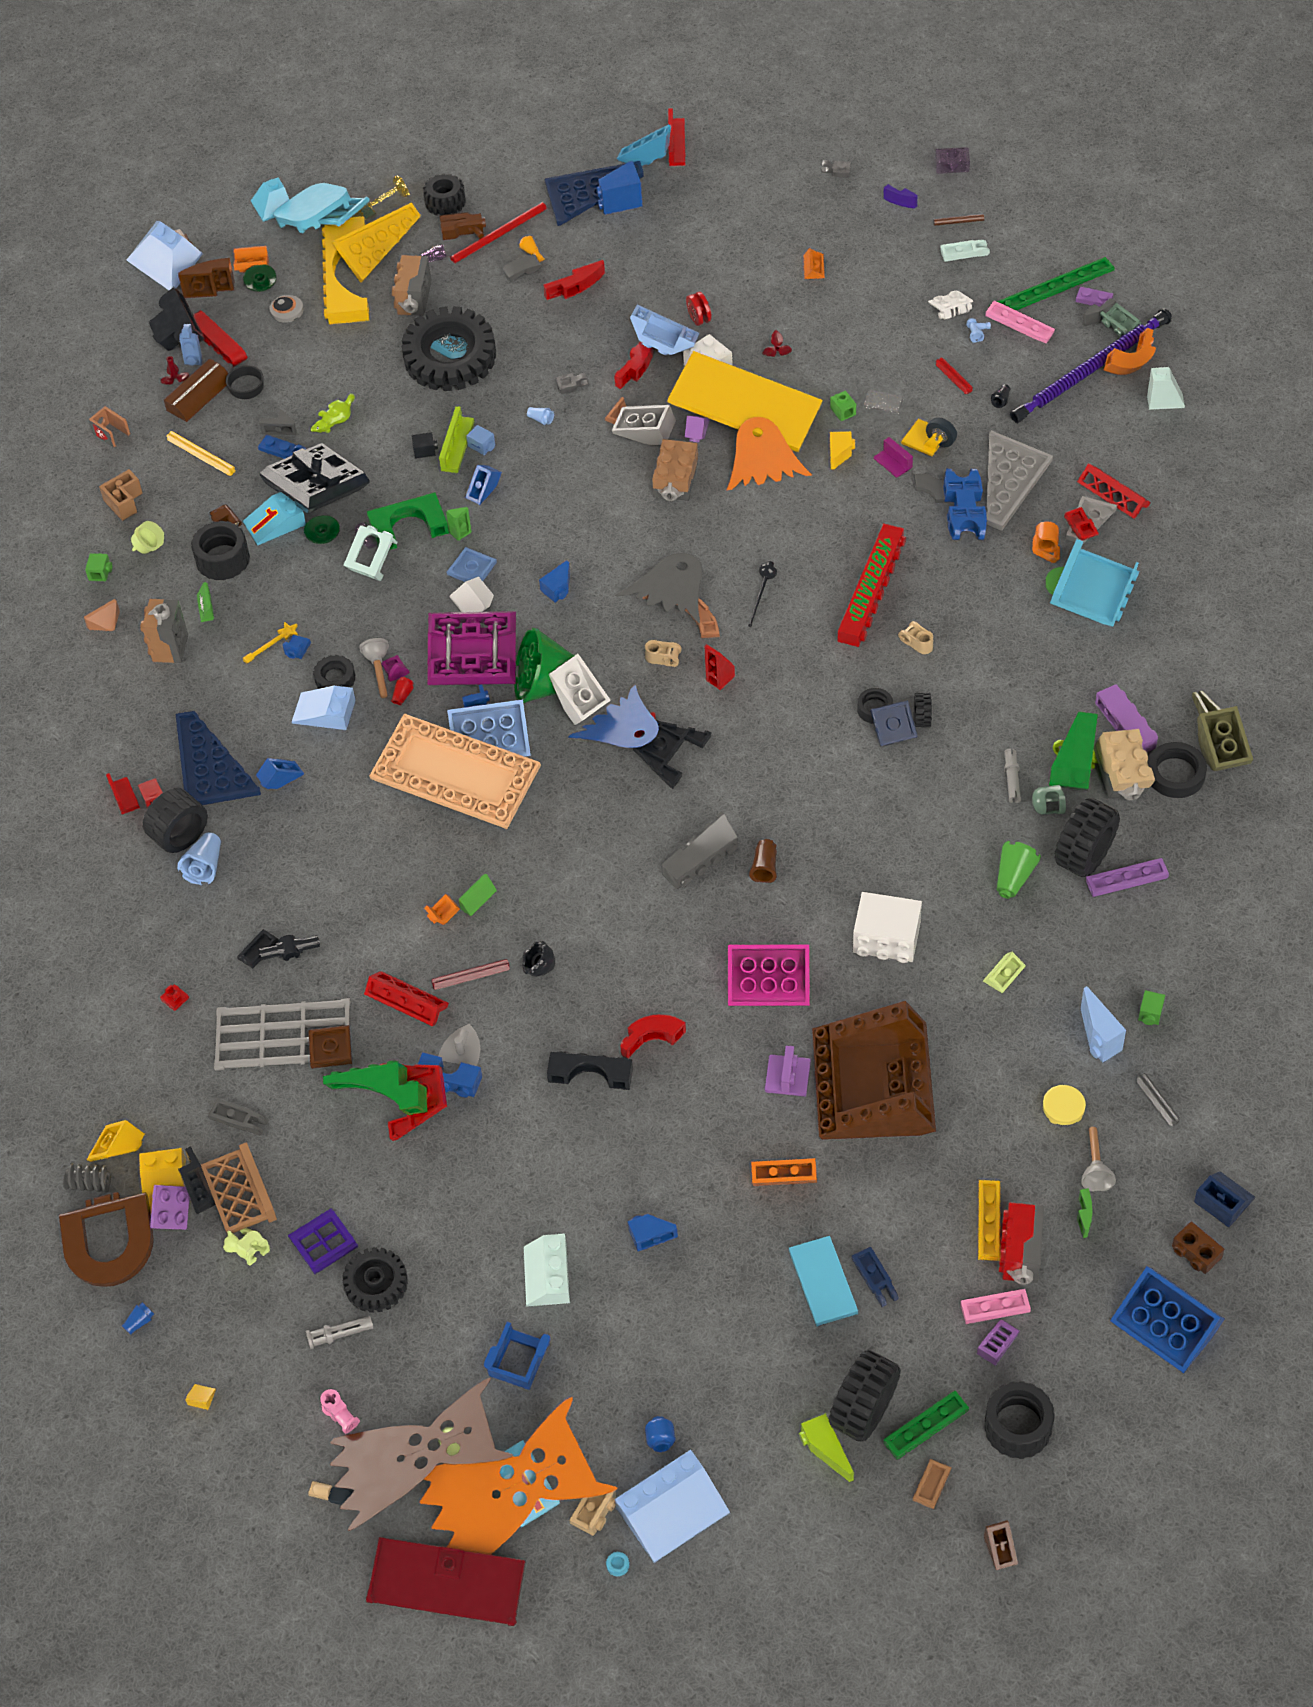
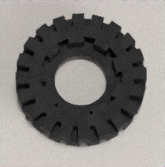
M446 306L439 307L440 315H436L432 309L425 312L426 319L421 315L415 318V325L409 324L406 328L407 334H403L401 346L406 370L413 380L417 379L418 384L424 387L429 384V389L438 390L439 386L442 385L443 391H452V385L456 384L457 389L461 390L466 388V381L473 386L479 382L478 376L484 379L489 374L488 369H492L495 364L496 346L492 327L489 322H485L483 316L478 314L475 317V311L468 308L463 313L462 307L453 306L452 313H448V307ZM446 334H451V336L462 337L467 342L468 348L462 358L453 362H442L435 359L430 352L433 341L443 338Z

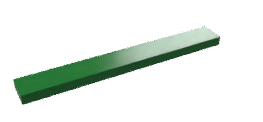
M1104 257L997 302L1017 311L1112 272L1115 267Z

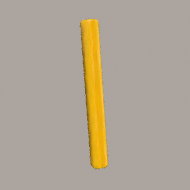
M173 431L167 434L168 441L229 476L235 473L234 466Z

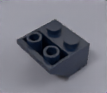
M1217 1172L1210 1175L1197 1189L1194 1203L1227 1227H1230L1251 1204L1255 1196L1222 1172Z

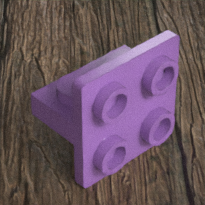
M786 1046L785 1056L770 1055L765 1092L806 1096L810 1059L794 1055V1046Z
M154 1185L150 1227L155 1229H187L189 1196L186 1188L183 1186Z

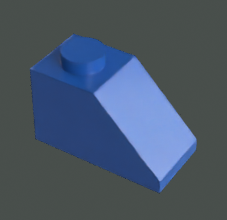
M477 465L465 498L480 505L497 487L502 472L488 465Z
M567 560L539 579L540 591L553 602L564 599L569 593L570 565Z
M267 758L256 774L261 785L267 789H279L304 775L295 761Z
M649 1214L635 1216L628 1221V1229L638 1252L678 1237L675 1224Z

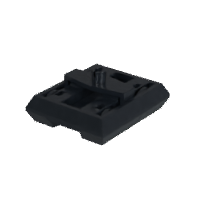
M323 443L306 450L303 448L293 452L292 456L273 463L260 472V477L265 484L277 492H282L307 514L351 495L370 483V480L362 470Z

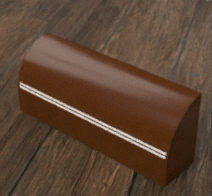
M208 359L164 399L166 411L186 422L189 421L227 386L226 377L229 374L228 371L219 363Z

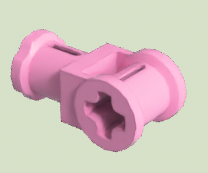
M332 1389L322 1393L320 1400L324 1414L330 1416L334 1422H338L345 1434L352 1431L359 1424L360 1420L347 1410V1406L340 1399L339 1393Z

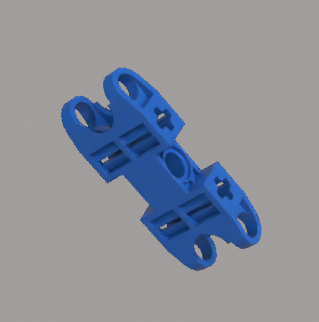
M946 469L943 486L945 502H954V506H949L947 514L948 529L952 539L959 540L960 534L963 531H971L976 534L978 540H984L987 524L985 506H976V502L981 501L983 493L978 470L970 469L969 476L959 477L952 469Z

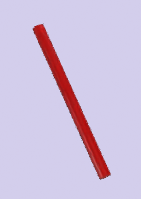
M542 202L450 256L451 261L457 263L545 211L547 209L546 205Z

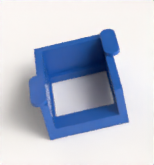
M507 1322L497 1346L490 1348L484 1362V1367L487 1369L489 1376L530 1390L546 1349L550 1344V1336L543 1334L541 1339L513 1330L511 1323ZM510 1341L536 1349L526 1377L499 1369Z

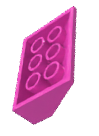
M728 945V1006H810L809 945Z

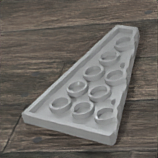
M992 430L990 431L986 507L987 525L1001 531L1004 529L1053 461L1052 455Z

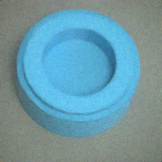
M622 1552L610 1554L606 1560L608 1572L613 1576L624 1575L629 1569L628 1557Z

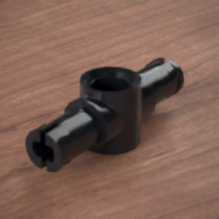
M286 935L281 937L275 945L259 948L258 951L261 961L274 957L289 961L290 958H298L304 950L320 947L317 935L303 939L295 938L294 935Z

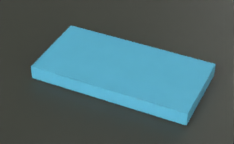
M830 1236L789 1248V1253L816 1326L858 1314L857 1306Z

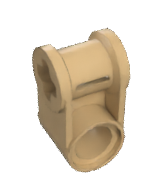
M912 621L907 629L900 631L898 634L902 642L921 654H929L933 650V634L915 621Z
M650 640L645 645V659L652 664L676 667L679 664L678 655L681 653L682 648L674 642Z

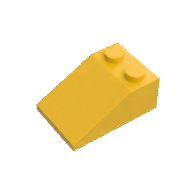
M182 1148L140 1153L142 1193L146 1192L148 1195L150 1214L152 1212L154 1185L185 1187L178 1171L179 1168L186 1165V1158Z

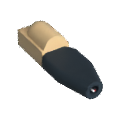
M312 1481L308 1494L312 1497L342 1505L353 1492L347 1488L332 1487L331 1485Z

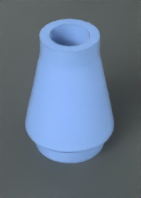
M529 407L527 416L546 425L552 423L554 412L550 408Z

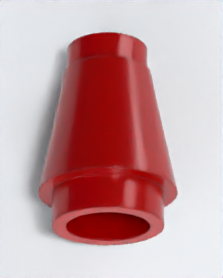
M400 677L396 681L391 700L392 703L402 705L414 689L412 680Z

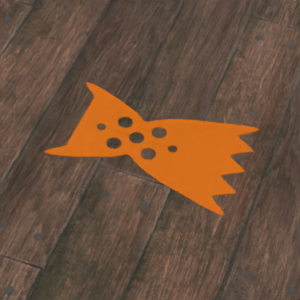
M573 1397L566 1399L546 1418L526 1442L519 1456L485 1463L437 1465L423 1479L431 1481V1485L420 1500V1504L442 1506V1510L432 1529L454 1531V1535L447 1546L448 1548L491 1555L523 1524L538 1499H578L600 1496L617 1490L615 1486L596 1481L568 1425L566 1415ZM536 1448H540L545 1452V1459L540 1463H535L531 1459V1453ZM559 1456L566 1458V1462L562 1465L557 1462ZM510 1465L513 1467L514 1475L512 1478L504 1479L501 1477L500 1469L502 1466ZM526 1470L535 1472L536 1480L533 1484L528 1485L522 1481V1474ZM549 1475H554L558 1479V1486L553 1490L547 1489L544 1485V1480ZM494 1490H499L501 1493L498 1499L492 1497ZM521 1491L526 1494L527 1502L523 1506L514 1504L513 1496L516 1492Z

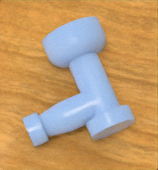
M974 318L966 322L967 327L971 330L970 339L973 343L982 341L984 334L981 330L990 329L991 327L990 322L977 323Z

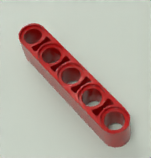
M202 310L193 314L205 338L203 341L209 346L211 345L218 355L221 354L223 359L233 366L232 368L247 360V354L244 349Z

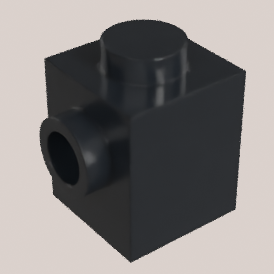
M432 432L411 435L415 459L436 456L435 450L438 449L437 439H433Z

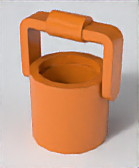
M1041 522L1035 528L1032 551L1041 558L1056 563L1060 559V547L1058 546L1059 527L1053 522Z

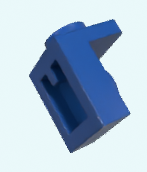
M293 635L290 642L283 643L284 653L289 658L302 659L311 641L308 638Z
M482 684L478 685L480 693L462 697L464 708L487 705L490 698L488 691H484Z

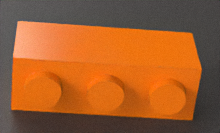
M815 1158L751 1162L753 1186L817 1183Z

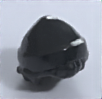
M544 941L534 942L533 946L523 953L522 967L524 973L538 977L551 972L556 962L552 948Z

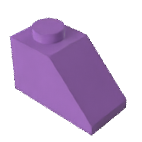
M687 416L685 437L689 438V441L700 442V439H705L710 419L703 416Z

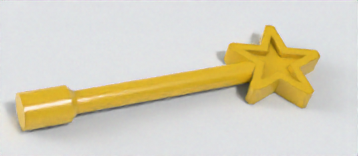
M284 622V628L278 630L280 635L253 653L242 658L246 664L249 663L255 656L283 637L287 640L290 635L298 636V633L295 631L298 627L297 624L289 626Z

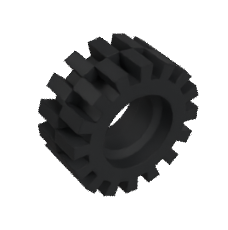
M915 693V727H931V693Z

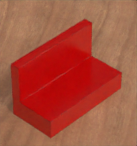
M110 773L106 774L121 814L123 815L140 808L128 778L125 777L113 782Z

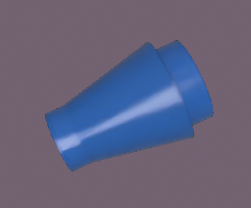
M142 1302L139 1306H135L122 1327L131 1335L134 1331L151 1321L154 1313Z

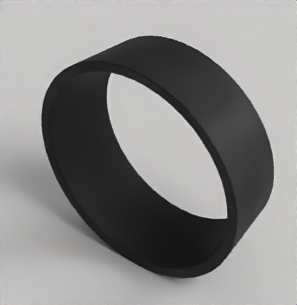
M239 366L229 372L226 377V384L234 397L238 399H251L262 392L264 376L262 371L255 366ZM242 376H255L261 381L256 388L249 391H236L231 388L232 383Z

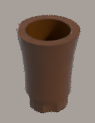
M764 839L760 840L757 844L753 864L749 872L750 878L755 882L772 883L777 878V850L773 840Z

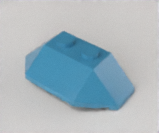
M666 125L622 148L617 157L618 161L625 163L640 161L641 166L651 164L657 158H663L669 146L671 126Z

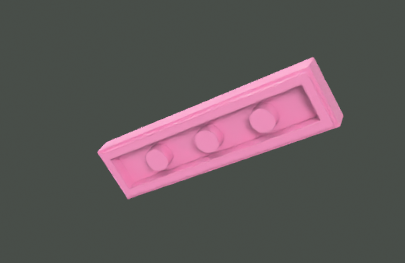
M993 301L986 311L985 316L1046 344L1055 331L1054 328L996 301Z

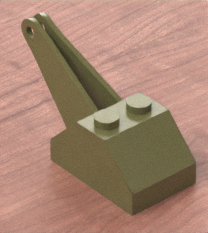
M1203 690L1198 693L1193 692L1192 699L1199 713L1197 717L1198 741L1201 752L1209 767L1213 771H1219L1251 764L1253 756L1237 706L1220 709Z

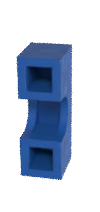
M423 1052L417 1064L439 1065L442 1067V1070L444 1067L442 1057ZM461 1062L456 1072L452 1074L443 1073L445 1093L451 1091L464 1098L468 1096L474 1097L482 1079L481 1067Z

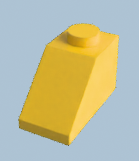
M851 431L830 432L831 469L837 468L852 456V449H855V439H852Z

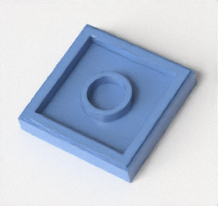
M465 547L448 569L447 575L464 582L477 577L483 581L495 566L497 560Z

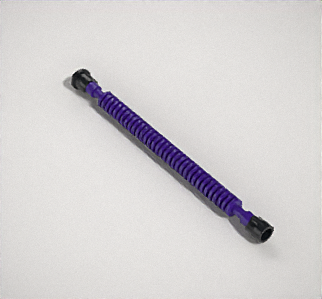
M1165 308L1159 309L1145 326L1140 324L1034 395L1032 402H1027L1013 409L1009 413L1010 418L1018 424L1035 407H1043L1104 366L1107 355L1114 348L1124 352L1138 343L1140 334L1147 328L1154 330L1164 324H1169L1172 320L1170 311Z

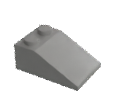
M670 405L622 407L612 433L647 445H661L662 439L668 440L676 419Z

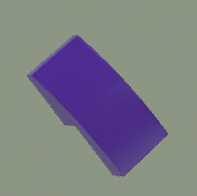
M887 184L884 187L883 199L899 206L916 208L918 195L906 188L899 191Z

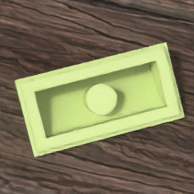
M1013 952L1005 954L983 982L1003 993L1026 965Z

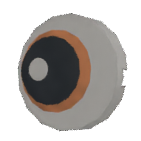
M292 295L280 296L273 300L270 305L271 316L276 321L283 323L292 322L303 313L302 301Z

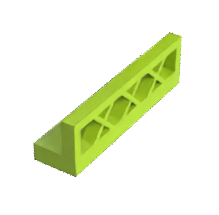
M455 407L439 456L441 471L458 473L468 444L466 435L472 431L474 418L462 417L461 407Z

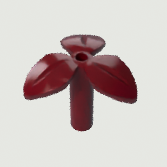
M775 330L771 335L773 347H766L762 354L775 357L776 352L779 351V354L783 356L792 352V349L788 345L780 346L783 342V337L778 330Z
M168 356L166 358L168 364L167 373L170 376L163 377L160 382L166 385L173 384L174 379L183 382L190 374L187 372L178 374L179 368L174 363L173 357Z

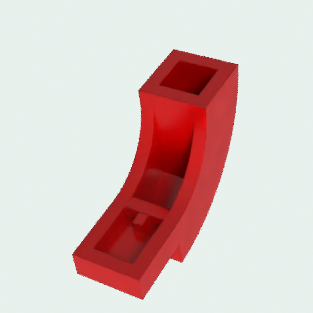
M662 1014L646 1016L635 1021L628 1027L629 1037H625L621 1042V1055L629 1058L642 1044L655 1039L664 1040L674 1045L686 1033V1022L679 1018Z

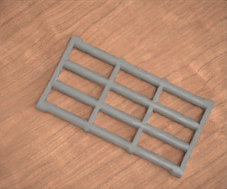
M350 998L307 1003L302 1001L301 1003L278 1005L261 1004V1006L235 1008L217 1007L215 1071L226 1068L260 1066L261 1068L269 1065L297 1063L304 1065L305 1063H310V1055H305V1045H309V1037H306V1028L350 1026ZM345 1008V1017L306 1020L307 1010ZM301 1011V1020L266 1023V1013ZM261 1014L260 1023L222 1026V1016ZM301 1028V1038L265 1040V1031ZM260 1031L259 1041L221 1043V1034ZM300 1046V1055L265 1058V1048ZM260 1049L259 1058L220 1061L221 1051Z

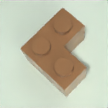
M130 469L99 486L104 502L122 521L137 513L134 498L143 494L139 479Z

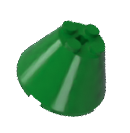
M532 628V630H528L525 633L516 658V666L519 667L516 684H514L516 699L523 700V703L557 694L549 674L575 656L537 628Z

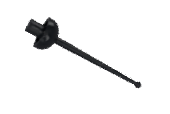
M768 561L767 564H763L759 568V573L764 579L750 623L748 624L749 627L752 626L767 579H773L777 575V569L773 567L774 563L772 561Z

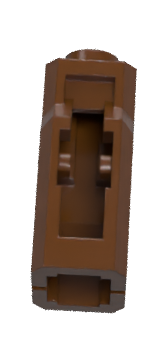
M463 212L440 215L443 240L457 239L460 235L476 234L479 239L484 237L483 228L486 227L485 217L482 218L481 213L471 214Z

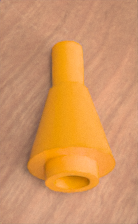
M523 237L519 247L530 255L535 254L539 262L543 261L544 257L539 253L533 237Z

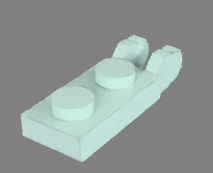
M985 240L957 242L941 245L940 247L944 262L986 256L990 253Z

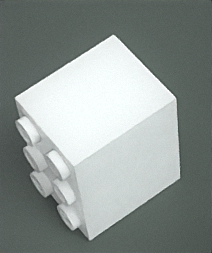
M862 892L854 927L853 953L863 957L868 955L877 956V958L882 960L888 958L896 959L901 963H906L908 960L913 962L921 923L922 901Z

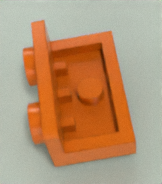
M267 246L234 249V271L245 272L251 266L269 264Z

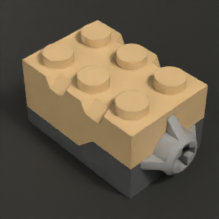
M1139 729L1103 732L1094 745V752L1108 798L1124 797L1126 800H1135L1140 795L1146 794L1155 781L1152 768L1147 763V752L1142 747L1143 740Z

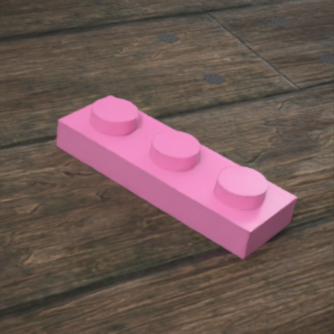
M1025 1289L961 1300V1308L966 1324L1029 1313L1031 1310Z

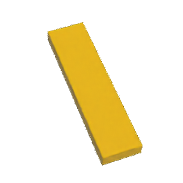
M979 1180L978 1260L1000 1261V1181Z

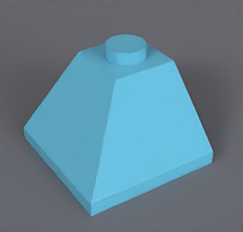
M275 178L261 185L252 198L251 203L264 222L274 218L275 210L287 202L289 198L280 179Z

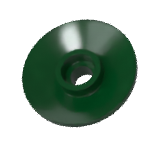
M265 264L251 266L243 275L245 286L256 292L268 290L275 284L277 279L275 270Z
M326 515L310 519L304 527L305 537L310 542L316 544L331 542L340 532L338 521Z

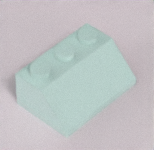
M565 1234L543 1235L524 1246L526 1306L570 1303Z

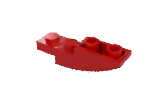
M600 260L573 269L571 276L544 284L546 300L561 295L567 299L591 287L605 274L604 261Z
M640 342L631 349V360H628L614 375L615 387L622 389L631 379L637 382L642 377L652 360L654 347L648 348Z

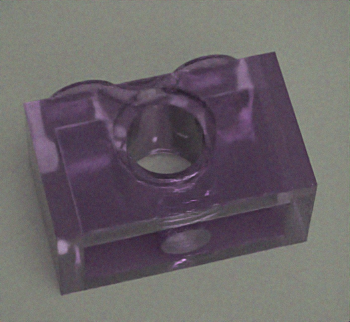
M969 148L936 149V174L969 172Z

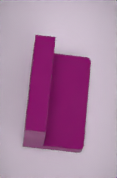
M890 437L884 440L883 451L874 456V460L896 478L913 468V456Z

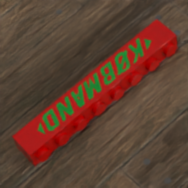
M883 523L838 629V642L859 647L861 641H865L867 636L866 629L872 625V614H876L879 604L877 602L878 600L882 601L884 595L883 588L888 586L889 574H893L895 569L894 562L900 558V547L905 546L906 536H904V528Z

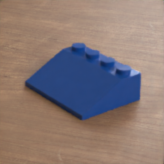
M1146 1266L1110 1321L1184 1373L1212 1339L1225 1318L1153 1268Z

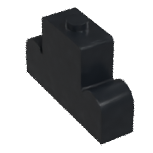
M175 287L171 288L159 300V307L163 311L149 321L153 332L152 337L167 351L180 344L179 338L184 324H191L192 333L198 335L199 343L205 339L184 295Z

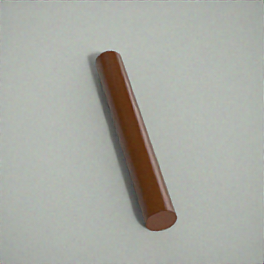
M984 214L934 219V225L984 221Z

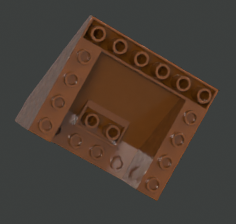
M906 1001L812 1028L819 1137L822 1140L921 1136L936 1132L927 1024Z

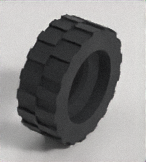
M329 655L318 661L314 667L313 675L318 689L330 686L351 687L356 680L353 663L345 658V656ZM332 669H340L344 673L343 678L337 681H328L325 676Z

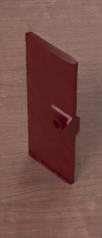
M379 1537L366 1602L507 1624L508 1626L515 1627L526 1561Z

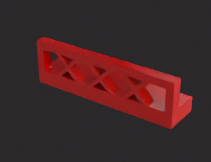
M668 108V125L671 126L669 166H686L685 118H673V108Z
M1089 463L1077 481L1107 502L1117 505L1118 509L1134 519L1142 507L1147 508L1151 503ZM1088 473L1094 476V483L1087 484L1084 482ZM1106 483L1109 492L1101 493L1099 484ZM1113 493H1122L1123 501L1115 502ZM1134 501L1138 504L1133 513L1128 510V502Z
M382 971L369 976L364 995L430 1026H434L437 1023L439 1013L449 1005L448 1002Z

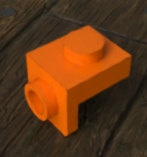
M447 894L432 908L428 905L424 907L428 912L427 917L433 923L438 922L442 925L446 924L460 910Z

